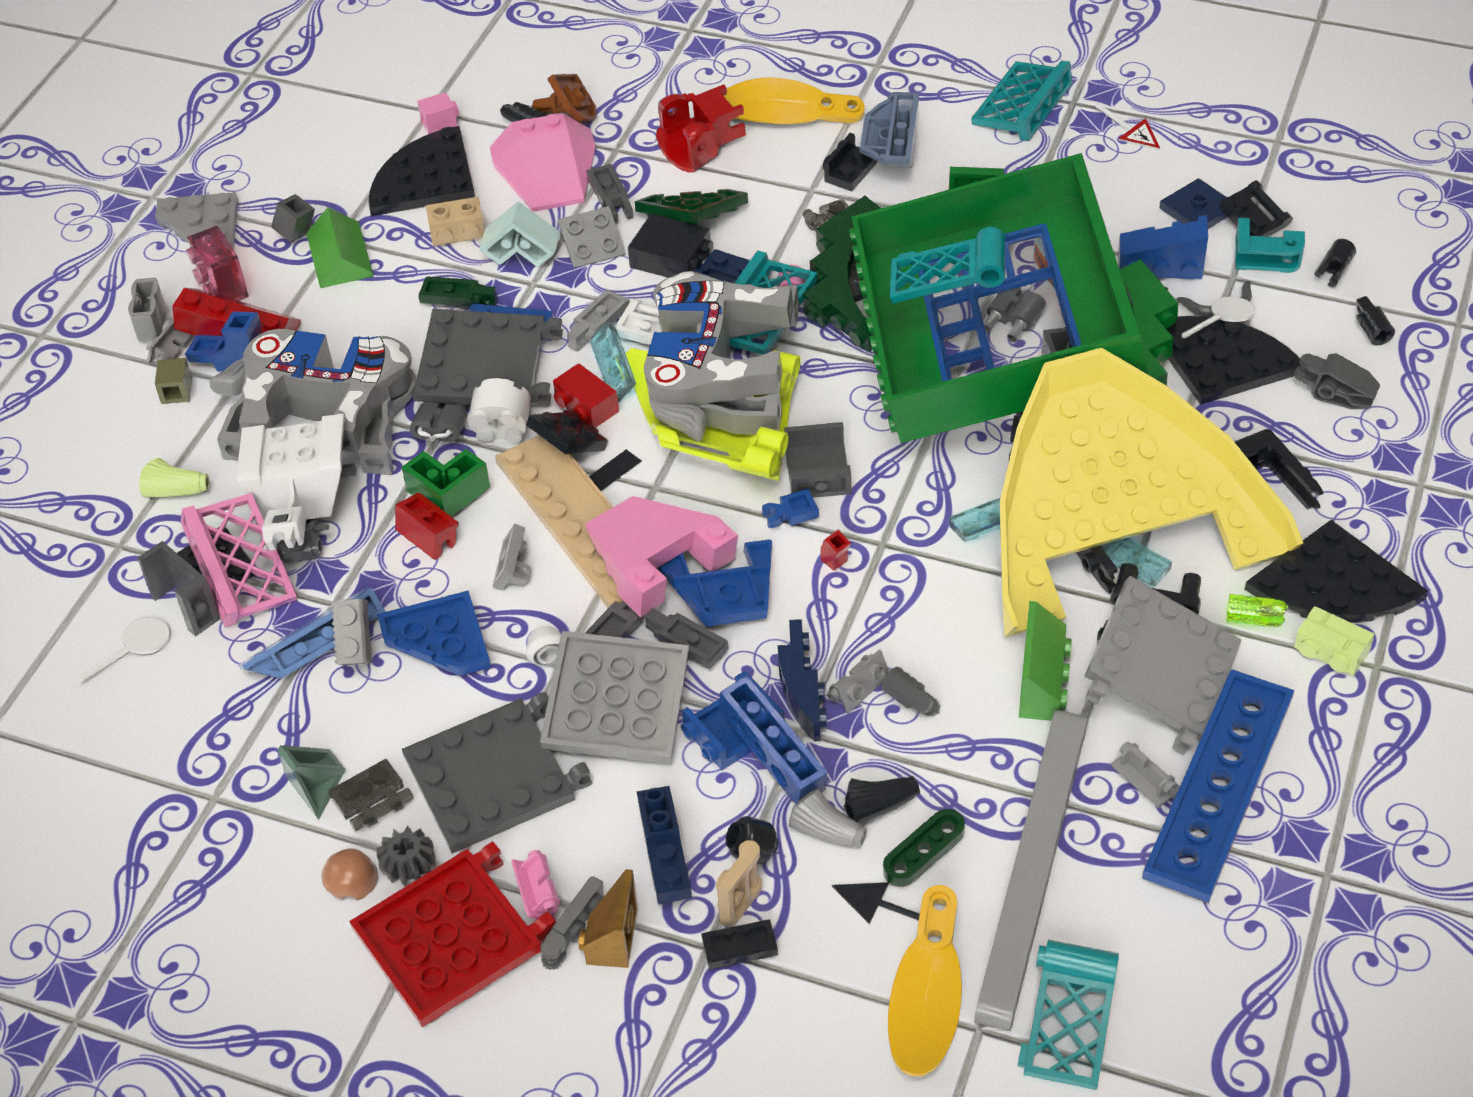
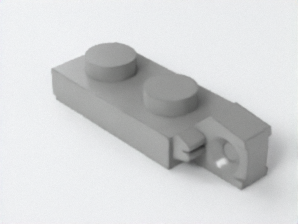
M606 289L573 319L574 324L571 327V331L567 334L568 347L578 351L586 345L588 340H595L624 313L630 300Z

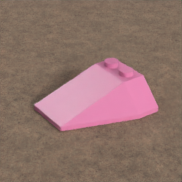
M564 113L550 114L512 122L490 146L494 168L531 211L585 202L589 183L586 170L592 169L596 150L590 128Z

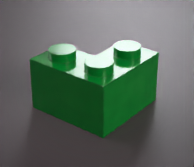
M467 449L444 465L423 451L401 467L407 492L411 495L418 492L451 517L490 488L486 463Z

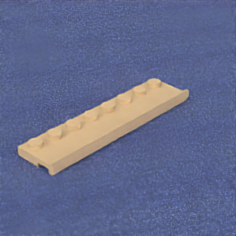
M540 435L495 455L496 464L606 607L609 608L615 601L621 603L623 600L617 593V586L612 576H609L602 555L598 554L585 527L587 522L613 508V506L573 456L562 453Z

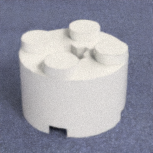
M492 378L482 381L481 386L474 388L468 416V424L476 433V438L486 443L491 442L493 439H506L511 443L520 442L527 427L526 423L529 416L531 396L524 387L520 390L514 387L513 381L507 379Z

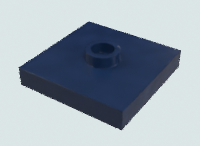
M1199 178L1162 199L1159 206L1161 210L1177 221H1181L1182 224L1198 221L1199 216L1207 215L1208 229L1228 217L1219 208L1221 201L1227 197Z

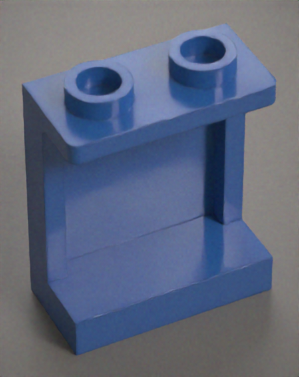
M746 671L735 676V682L747 675L785 720L784 711ZM720 698L695 714L688 707L683 709L681 729L689 741L694 740L700 746L701 752L708 762L713 761L721 770H724L752 752L719 711Z

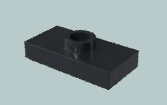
M770 919L701 933L709 970L778 955V948Z

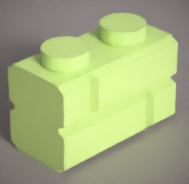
M1314 606L1297 632L1294 648L1298 649L1308 658H1317L1329 664L1337 672H1346L1354 676L1368 656L1375 634Z

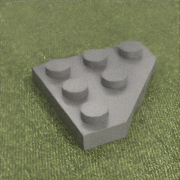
M236 192L157 199L155 217L158 225L164 229L170 228L177 237L189 244L191 242L199 246L200 251L207 255L234 252L238 209Z

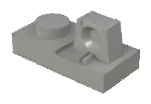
M514 523L503 539L492 587L503 590L507 583L524 587L528 582L531 567L517 560V558L522 557L527 544L523 540L525 527Z

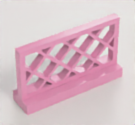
M252 493L199 509H195L194 505L182 508L180 523L201 573L208 581L224 627L237 624V619L296 601V593L277 550L263 549L266 545L262 532L264 520ZM248 504L251 511L248 521L232 515L235 507ZM214 514L224 518L219 529L206 525L203 517ZM228 520L244 527L239 538L223 532ZM248 529L261 534L263 540L259 547L243 540ZM219 538L235 544L230 556L217 551L215 545ZM239 546L255 553L250 564L234 558ZM259 555L272 560L274 566L270 573L254 566ZM230 564L246 570L241 582L228 577L227 570ZM250 573L267 579L262 590L245 584ZM272 581L282 585L286 594L275 597L265 592ZM243 590L257 596L255 604L242 608L238 600L241 591Z

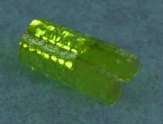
M1229 594L1226 622L1281 627L1285 621L1284 614L1288 606L1282 600Z

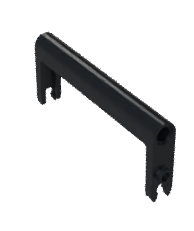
M1264 429L1234 441L1256 470L1268 467L1307 510L1310 508H1321L1316 497L1311 495L1312 493L1319 496L1323 495L1321 486L1312 477L1309 469L1297 460L1270 429ZM1101 545L1075 552L1081 559L1085 571L1090 572L1100 586L1110 594L1115 585L1113 581L1115 579L1114 573H1117L1118 569Z

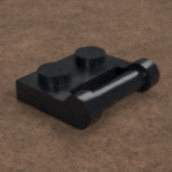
M1258 180L1251 182L1246 188L1223 199L1219 208L1236 226L1238 218H1250V236L1269 237L1287 227L1292 222L1293 217L1288 212H1283L1262 190L1263 186ZM1255 197L1275 220L1271 221L1251 198Z

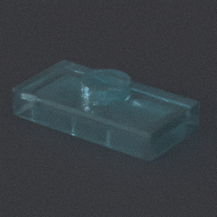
M1130 538L1111 542L1104 549L1119 569L1123 563L1136 565L1138 567L1137 578L1152 587H1155L1172 567V561Z

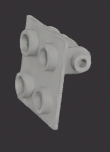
M609 206L558 219L561 229L560 237L562 242L566 244L573 268L626 255Z

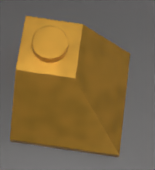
M626 869L588 916L586 929L580 930L579 950L584 951L586 965L628 968L638 911L633 870Z

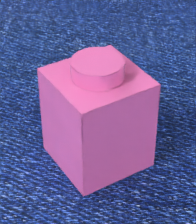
M446 92L417 101L420 119L428 134L439 131L444 127L457 126L458 106L455 101L451 102Z

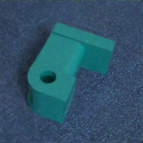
M1238 218L1235 235V270H1267L1283 273L1297 271L1302 263L1305 231L1284 230L1282 237L1250 236V218ZM1283 260H1290L1291 263H1286Z

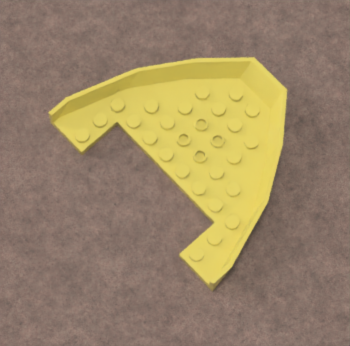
M1103 348L1046 362L1017 426L1000 498L1004 635L1008 637L1027 631L1029 601H1036L1061 621L1066 618L1046 563L1047 560L1212 513L1234 570L1279 558L1287 551L1296 550L1303 544V540L1292 513L1231 437L1169 387Z

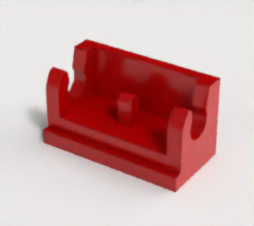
M418 492L395 504V530L432 559L436 560L441 557L442 544L445 541L449 548L452 549L454 547L456 528L459 522Z

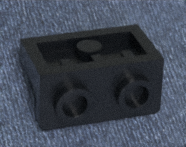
M849 133L844 140L838 143L837 148L824 159L825 182L852 192L878 162L860 153V147L855 146V134Z

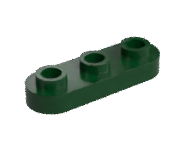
M943 809L931 816L886 855L883 861V875L886 881L900 887L914 882L963 838L965 833V820L963 816L952 809ZM950 829L952 832L946 833L943 830ZM926 849L929 852L921 853L919 850ZM897 870H903V871H905V872H904V873H897V872H895V871H897Z

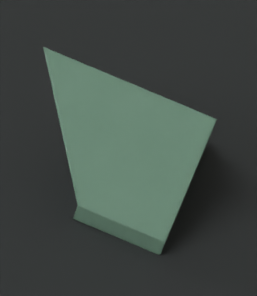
M280 745L277 751L286 778L319 820L346 769L330 749Z

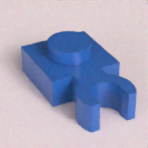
M809 489L781 496L780 504H764L762 506L763 517L773 515L767 517L768 528H775L785 520H788L790 526L819 518V509Z

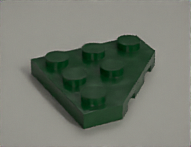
M731 189L717 190V193L710 192L704 194L701 191L680 192V196L671 195L664 197V194H654L634 201L635 212L645 213L647 217L652 213L699 225L701 220L706 218L713 219L719 217L722 212L738 210L739 206L748 203V193Z

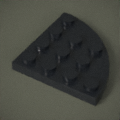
M460 126L444 127L439 131L425 135L401 148L383 164L377 172L369 192L371 216L475 197Z
M1178 316L1177 322L1166 328L1173 337L1172 356L1168 360L1200 405L1294 377L1295 369L1300 367L1299 356L1285 344L1263 331L1239 322H1228L1219 319L1187 338H1182V333L1211 317Z
M1333 520L1328 521L1303 540V544L1296 550L1287 551L1247 580L1244 589L1274 608L1278 609L1279 606H1283L1300 612V617L1307 618L1313 607L1316 606L1350 623L1374 621L1376 616L1392 612L1395 615L1403 613L1426 600L1428 595L1427 589Z

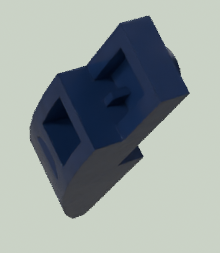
M802 619L789 620L790 645H777L779 677L788 707L802 729L813 741H821L820 728H827L826 708H819V702H825V683L818 682L817 669H811L810 657H804L803 651H810L809 632H802Z
M670 786L636 791L658 904L691 899V886Z

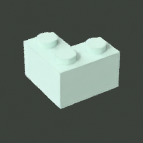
M518 201L485 228L479 250L499 265L518 252L528 261L539 267L555 254L560 232Z

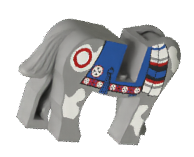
M693 271L681 272L661 281L654 288L653 295L659 313V324L662 332H654L644 363L649 402L657 420L666 426L685 433L697 442L704 438L706 427L722 429L733 434L756 435L760 427L779 431L782 416L779 391L783 373L780 351H770L748 359H730V338L796 326L800 306L797 285L761 288L750 284L729 283ZM768 394L762 397H752L753 395Z
M273 329L261 333L247 345L242 359L235 361L209 381L211 390L216 394L237 396L242 393L240 399L231 406L217 438L222 458L224 460L238 461L242 428L264 425L266 429L273 428L289 414L303 419L321 421L322 416L344 413L342 451L358 452L363 473L392 475L394 470L390 455L393 444L392 422L397 413L413 397L416 383L415 373L409 368L412 362L409 349L401 341L388 336L353 337L341 369H334L325 334L289 329Z

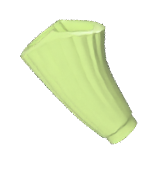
M155 458L146 464L141 471L139 480L140 493L142 497H177L198 494L209 490V476L207 473L202 474V472L177 468L166 463L161 458Z

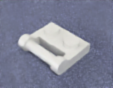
M632 299L614 327L615 336L650 345L654 332H662L657 307L642 304L641 300Z

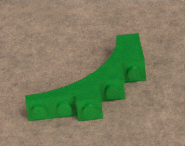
M1140 259L1119 270L1140 332L1148 375L1167 386L1168 372L1160 363L1172 356L1173 337L1166 328L1177 322L1179 303Z

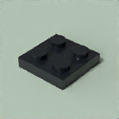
M569 410L559 413L543 412V414L529 415L526 423L527 427L564 454L603 451L608 443V440L599 434L597 428L585 424L579 419L578 414Z

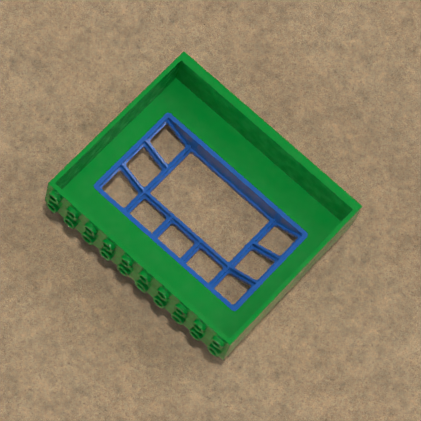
M1082 153L852 216L854 228L849 229V233L854 245L852 249L856 260L857 273L861 280L859 285L862 296L865 298L862 299L866 316H869L866 317L869 333L872 334V336H869L873 353H876V355H873L877 372H880V374H877V379L881 392H884V394H880L884 411L892 414L887 416L890 430L892 433H898L900 443L1023 412L1046 362L1103 348L1148 375L1140 332ZM986 227H995L1004 233L1007 278L999 286L987 288L972 284L966 286L964 290L938 297L930 294L892 304L890 299L892 259L897 258L899 254L911 251L917 253L975 239L977 233ZM1040 237L1049 267L1015 275L1008 248L1009 245ZM969 251L959 253L956 258L962 259ZM940 258L933 259L928 264L933 266ZM913 265L900 267V271L905 273ZM921 269L914 278L919 279L926 271ZM962 269L963 276L968 275L969 271ZM1052 279L1072 348L995 368L978 299ZM907 282L899 291L908 289L912 284ZM966 301L970 302L972 318L940 326L938 309ZM972 330L977 331L980 347L947 355L944 338ZM981 359L984 360L985 371L952 379L951 367Z

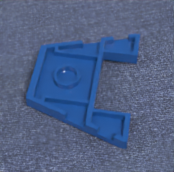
M771 539L744 543L743 552L749 565L746 567L690 574L684 555L681 553L657 568L706 627L767 618L772 550Z

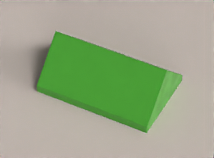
M327 207L306 233L320 288L374 277L359 222Z

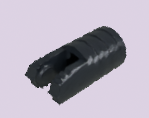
M515 102L513 105L505 104L500 109L501 115L511 122L547 116L545 113L520 102Z
M1347 239L1335 240L1314 275L1319 278L1326 271L1333 274L1329 279L1328 285L1336 287L1356 254L1355 245Z

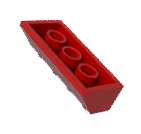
M184 287L172 306L174 330L195 336H223L221 330L232 312H257L261 322V333L273 329L297 330L301 324V319L197 288Z

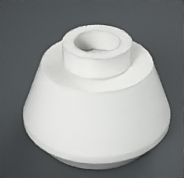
M551 626L535 628L528 636L527 659L531 663L542 667L556 664L561 633Z

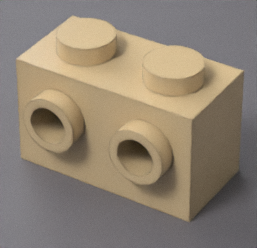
M479 197L426 205L433 246L483 238L485 229Z

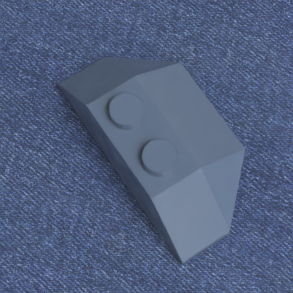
M892 92L888 99L879 103L865 114L860 153L884 166L912 168L917 135L919 93Z

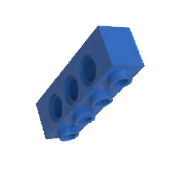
M747 675L720 692L719 711L795 804H798L800 799L815 789H819L821 793L825 791L828 772Z

